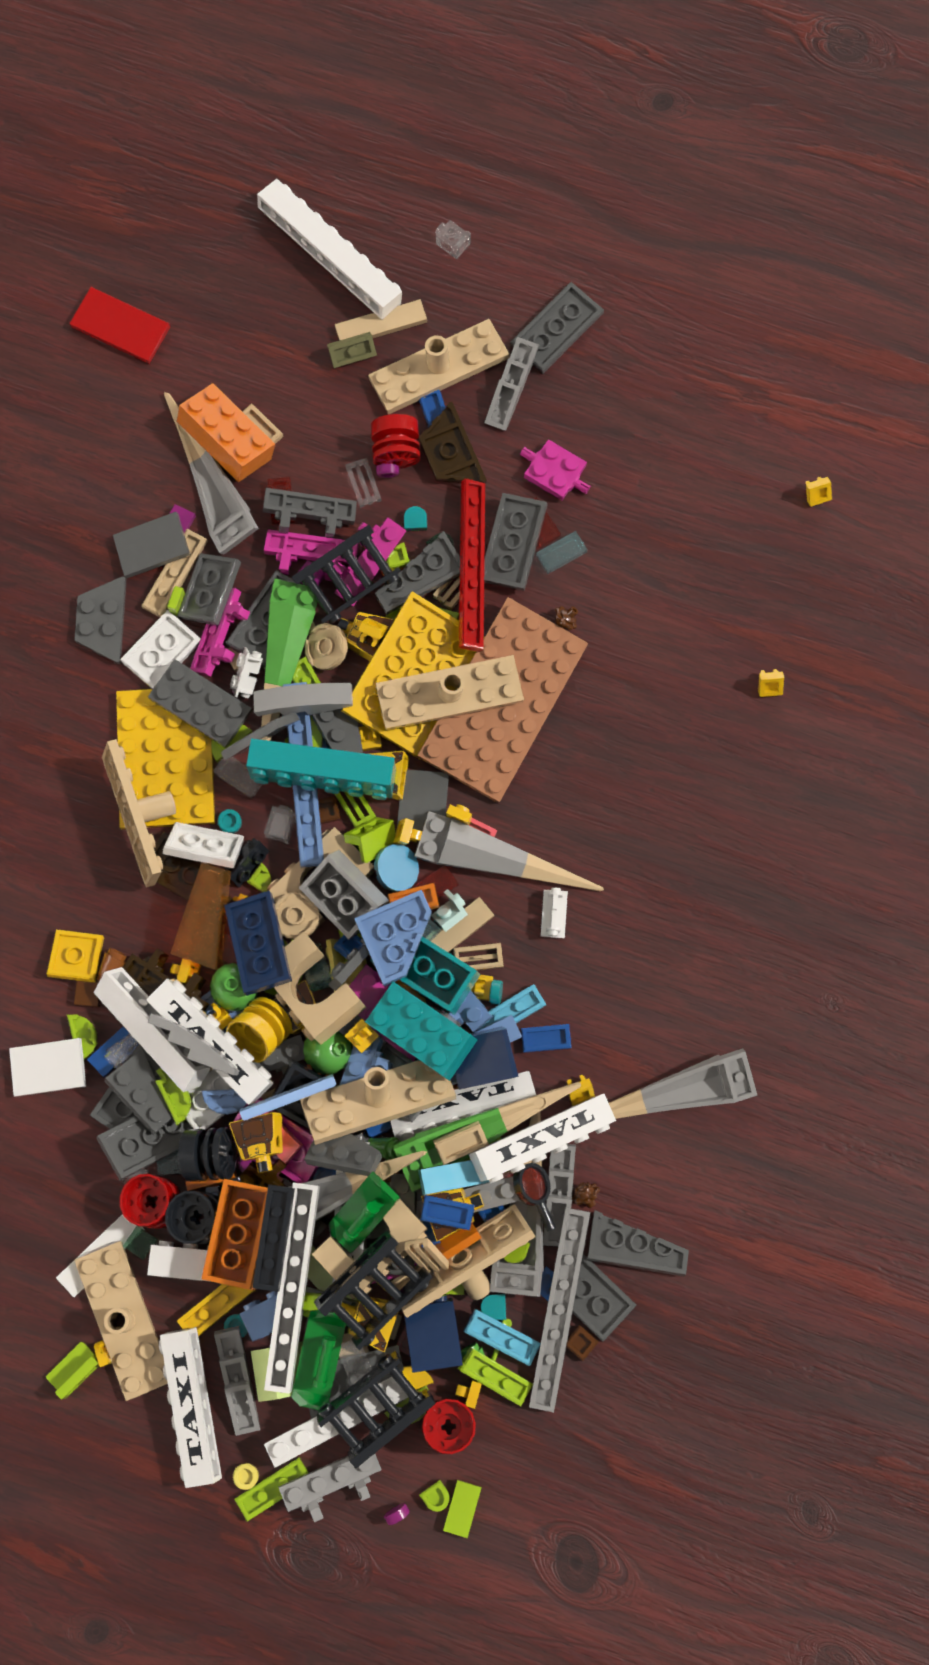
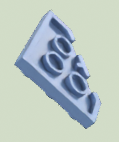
M422 890L354 918L383 986L407 976L432 914Z

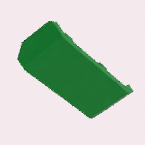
M372 1171L330 1221L331 1236L348 1253H353L398 1202L400 1197Z
M319 1310L310 1311L291 1396L299 1406L319 1410L322 1405L329 1402L346 1324L334 1312L324 1316Z

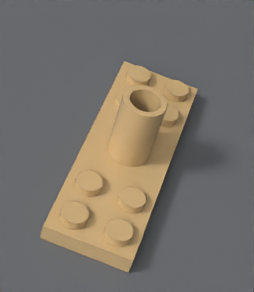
M487 319L446 339L442 336H432L427 339L425 349L369 374L368 377L389 415L419 401L420 398L434 391H441L510 357L490 319Z
M514 655L375 684L385 730L524 701ZM446 686H453L456 690L450 691Z
M117 739L107 741L102 760L145 887L147 888L156 884L162 872L161 870H163V863L160 856L155 854V840L153 835L148 833L145 822L176 814V806L170 791L137 800L131 783L133 782L132 772L130 768H126L124 763L126 759L124 749L118 745Z
M418 1060L387 1071L380 1067H373L365 1073L364 1078L300 1099V1104L314 1144L317 1145L456 1100V1093L451 1080L449 1081Z
M515 1204L477 1227L476 1229L481 1239L449 1258L448 1269L444 1270L440 1266L439 1271H434L430 1268L429 1274L433 1278L430 1280L427 1288L418 1292L402 1308L406 1317L420 1311L423 1307L441 1298L445 1293L462 1284L469 1297L473 1300H479L488 1295L490 1292V1282L482 1270L535 1238L534 1233ZM419 1265L414 1267L417 1272L422 1269ZM400 1275L392 1280L391 1283L400 1291L410 1279L406 1275Z
M122 1241L75 1259L76 1267L125 1400H131L168 1384L163 1374L165 1363L163 1354L159 1350V1339ZM119 1313H122L125 1317L123 1327H118L116 1323Z

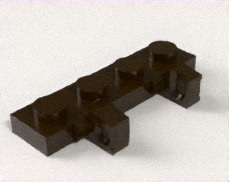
M158 948L151 958L147 956L144 961L132 953L123 966V969L140 988L149 994H152L166 979L171 980V978L163 974L164 969L161 968L164 966L169 955ZM194 972L187 984L182 983L187 989L184 993L190 999L195 997L203 1005L201 1010L205 1012L210 1004L200 998L203 993L200 990L206 979Z
M279 1158L272 1166V1171L258 1173L256 1162L252 1160L239 1178L242 1183L268 1188V1185L287 1187L281 1182L283 1179L278 1176L284 1170L287 1163L285 1164ZM325 1216L315 1222L313 1241L330 1222Z

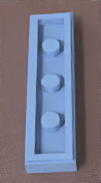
M333 1074L241 1108L239 1111L241 1118L245 1121L336 1086Z

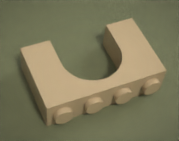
M335 827L331 831L327 829L322 833L324 859L327 855L340 850L367 878L376 871L371 862L363 863L361 861L360 852L352 844L345 843L344 836ZM300 861L297 864L295 862L290 864L284 871L286 874L280 880L275 879L267 888L273 895L274 903L284 894L302 892L299 887L302 885L305 875L314 867L301 868ZM321 914L317 928L325 921Z
M302 932L285 946L292 982L274 987L278 992L275 997L283 1006L288 1005L291 1008L289 1015L297 1024L302 1022L306 1027L302 1031L311 1042L315 1039L321 1045L367 1007L347 983L320 1003L304 1004L299 1002L296 991L299 979L309 968L324 957L305 932Z
M401 1199L383 1218L390 1229V1233L399 1243L396 1246V1251L403 1258L408 1255L404 1250L405 1242L427 1237L424 1232L428 1228ZM329 1237L312 1253L315 1259L335 1280L356 1261L333 1237ZM384 1258L378 1264L377 1269L386 1276L390 1272L388 1267L393 1262L389 1258ZM366 1276L359 1283V1287L368 1294L372 1290L369 1285L374 1279L371 1276ZM352 1294L349 1295L352 1299H356Z

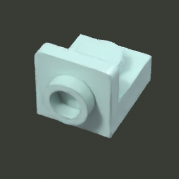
M448 889L444 893L449 901L431 915L445 932L468 915L463 908L465 905L464 900L458 893L453 895Z

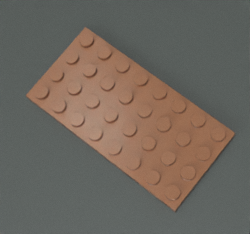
M508 597L484 638V649L481 652H476L470 664L514 655L524 701L437 720L417 757L499 803L588 643Z

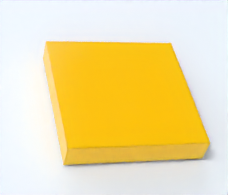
M56 930L47 976L95 983L104 936Z

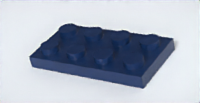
M266 891L224 905L243 993L248 996L292 982L272 893Z

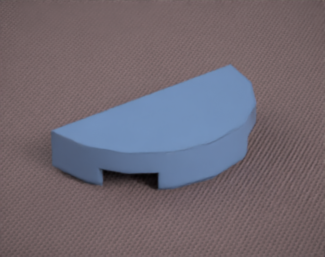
M234 1089L202 1091L204 1102L210 1109L219 1114L237 1113L247 1104Z

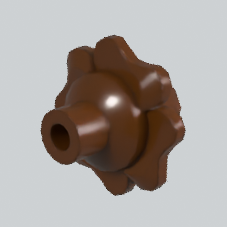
M563 606L555 608V619L558 626H561L563 629L568 628L569 630L577 628L575 616L578 614V610L572 606L569 610Z
M582 1182L575 1188L572 1201L576 1205L586 1204L588 1208H591L596 1204L594 1199L597 1198L600 1188L595 1183Z

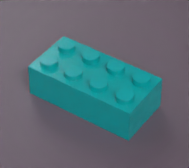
M422 936L407 976L400 979V981L455 1016L481 974Z
M392 982L365 1021L368 1025L449 1081L477 1042V1039L395 982Z

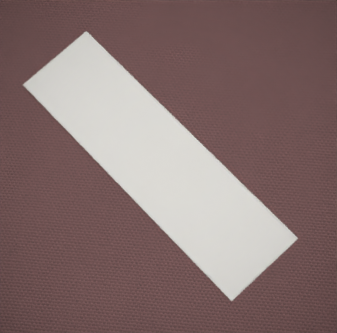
M122 1214L76 1259L119 1241H122L124 1248H126L145 1229L130 1223ZM75 1261L56 1277L73 1297L84 1289Z

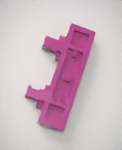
M386 517L380 527L375 524L373 527L375 532L371 534L373 543L385 561L406 532L405 529L388 517ZM362 522L357 530L360 531L361 529L366 527L367 524ZM365 548L357 561L372 581L380 568ZM337 560L334 561L335 565L333 567L340 574L341 579L353 596L365 590L350 566L347 568ZM336 589L334 593L344 600L338 589Z
M268 529L264 553L275 555L276 561H280V573L289 575V567H291L292 561L297 562V559L316 561L345 540L291 532L287 534ZM359 543L352 547L353 555L356 559ZM341 556L332 560L333 563L337 560L342 565L349 566L345 558L342 559ZM325 573V580L332 581L327 573Z
M236 588L231 589L219 625L206 623L190 667L191 670L201 676L211 677L215 665H219L220 661L225 663L233 662L235 654L224 648L225 646L223 645L230 623H233L235 618L248 620L250 611L240 606L241 603L238 600L241 591Z

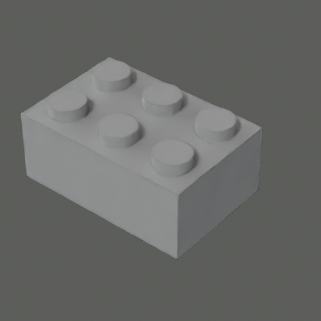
M340 850L327 855L299 887L348 939L360 933L354 918L380 908L389 902Z

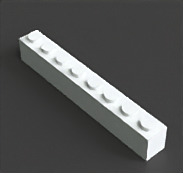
M276 179L257 194L258 208L380 319H384L393 309L401 305L402 291L396 283H392L381 269L375 268L364 254H360L355 250L350 241L344 240L333 226L325 223L320 214L313 212L302 198L295 196L286 184H282Z
M293 1183L292 1188H295L280 1292L277 1294L264 1387L266 1391L289 1394L292 1392L320 1189V1186Z

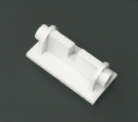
M244 647L243 653H239L236 666L239 667L237 675L232 676L230 689H232L235 697H238L239 692H241L240 696L249 698L253 694L257 678L249 676V673H259L263 660L261 658L262 653L253 651L250 654L247 647Z
M560 888L544 890L541 937L565 938L568 891H561Z

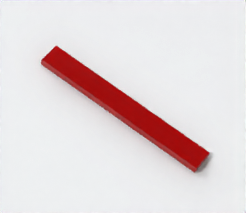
M464 478L461 481L459 648L481 652L484 649L485 483Z

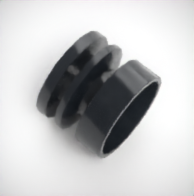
M210 1128L207 1132L205 1129H186L182 1133L179 1142L178 1159L182 1176L186 1181H205L208 1177L211 1180H218L219 1178L229 1180L233 1177L236 1168L237 1150L230 1128Z
M184 1191L176 1195L168 1204L165 1212V1224L168 1232L175 1240L185 1244H209L219 1197L209 1192ZM202 1214H203V1215H204V1219H201L200 1222H199L198 1217H201Z

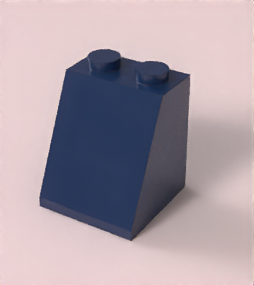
M501 1026L471 1034L477 1039V1042L451 1078L452 1085L456 1084L460 1090L519 1077L507 1029Z
M443 1295L409 1317H406L404 1314L412 1373L463 1365L452 1298H447V1295Z

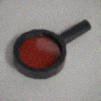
M525 1164L526 1168L514 1173V1191L519 1200L525 1205H536L547 1232L551 1231L556 1226L545 1203L551 1189L549 1176L539 1164Z

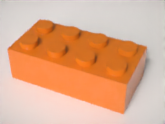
M213 383L179 405L176 422L237 482H240L272 459L275 443Z
M224 1179L202 1280L248 1290H257L253 1288L268 1188Z

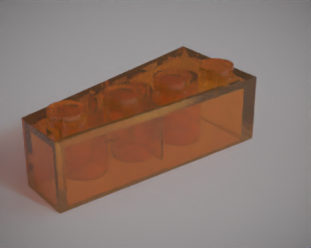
M201 862L170 954L214 970L222 967V949H224L225 940L223 939L224 927L227 919L224 905L228 902L231 871Z

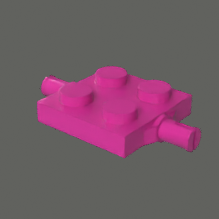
M549 439L537 453L532 452L526 447L522 449L520 456L531 461V465L524 473V478L562 501L567 493L574 488L585 494L589 491L591 486L579 480L581 473L587 465L586 461Z

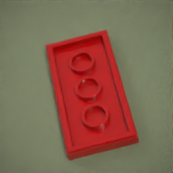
M90 287L69 323L72 328L150 364L170 329V323L93 287Z

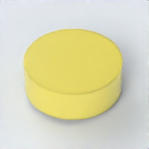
M251 1463L240 1464L233 1473L235 1485L243 1490L255 1486L259 1479V1472Z

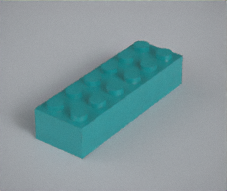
M252 738L246 765L251 779L259 784L275 782L282 787L298 785L302 789L310 791L320 788L332 794H338L339 791L349 792V795L355 797H362L363 794L372 795V798L377 800H386V797L392 798L396 776L395 757Z

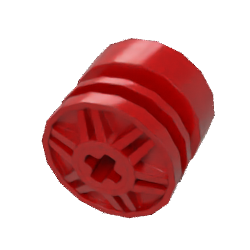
M389 414L380 416L371 422V437L374 442L372 445L374 453L373 463L376 466L396 464L399 466V469L411 467L420 461V446L417 441L419 438L418 420L415 417L405 414Z
M139 1174L131 1178L124 1185L120 1194V1208L123 1216L132 1224L152 1229L167 1227L165 1224V1212L168 1204L181 1192L179 1187L169 1179L152 1174Z
M445 1399L436 1402L435 1405L427 1410L423 1418L422 1432L425 1441L433 1450L442 1454H454L463 1451L470 1445L475 1435L476 1422L473 1413L467 1405L458 1400ZM445 1420H450L451 1424H455V1429L451 1430L450 1435L447 1434L446 1430L441 1429V1425H444L446 1422Z

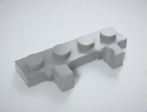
M375 1454L356 1469L350 1463L349 1457L345 1456L278 1487L288 1512L301 1506L303 1512L310 1510L312 1518L316 1522L324 1518L318 1503L323 1501V1496L348 1485L349 1489L356 1487L361 1501L370 1498L366 1484L371 1482L369 1476L381 1471V1467Z

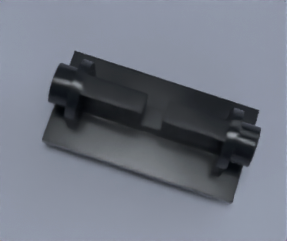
M255 838L251 841L248 840L239 853L244 858L242 860L237 858L234 868L225 867L226 871L223 875L240 888L249 879L250 874L264 861L270 851L259 840L257 841Z

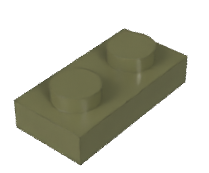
M371 332L327 344L334 368L377 356Z

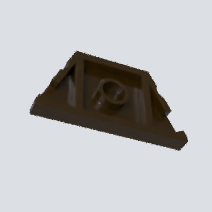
M449 402L443 412L433 420L429 428L419 436V442L436 481L461 483L466 478L487 483V479L453 402Z

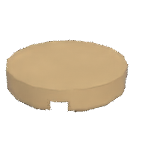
M328 623L319 624L314 627L309 633L311 634L309 639H306L305 655L309 663L321 670L336 668L342 663L347 653L348 645L345 633L338 626Z
M290 892L284 894L276 901L275 908L283 937L294 940L302 932L309 936L315 931L319 924L320 913L318 907L304 893Z

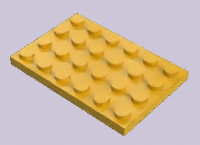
M412 591L352 691L353 706L342 708L341 712L418 758L417 756L437 720L385 730L375 684L470 664L476 651L459 648V620ZM446 686L450 691H455L456 689L453 686Z
M153 689L116 691L118 745L123 747L126 756L124 760L125 766L130 768L132 772L133 782L131 783L137 800L170 791L176 806V814L145 822L146 827H173L176 822L188 825L215 824L212 739L151 701L148 696ZM119 810L120 829L122 830L126 828Z

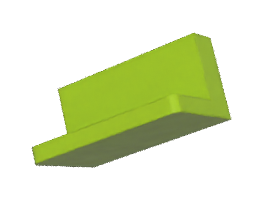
M376 817L345 833V843L358 845L361 861L368 863L376 858L381 849L393 844L396 834L394 822L390 819Z
M80 1342L46 1376L47 1380L57 1389L55 1393L61 1400L66 1399L99 1367L97 1357L84 1342Z

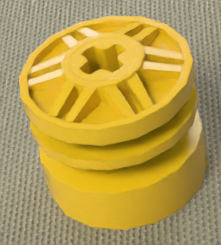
M258 997L228 1024L226 1032L228 1031L237 1040L235 1045L241 1051L246 1049L255 1058L252 1062L260 1063L265 1061L275 1051L276 1047L289 1037L292 1031V1023L288 1014L279 1004L271 999Z

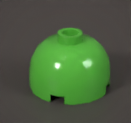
M237 963L223 965L212 976L210 983L211 996L218 1006L227 1011H242L257 998L258 993L248 996L243 993Z
M339 1031L321 1045L315 1039L311 1042L307 1037L303 1048L306 1063L310 1064L314 1069L313 1071L318 1074L330 1075L338 1073L346 1068L353 1045Z

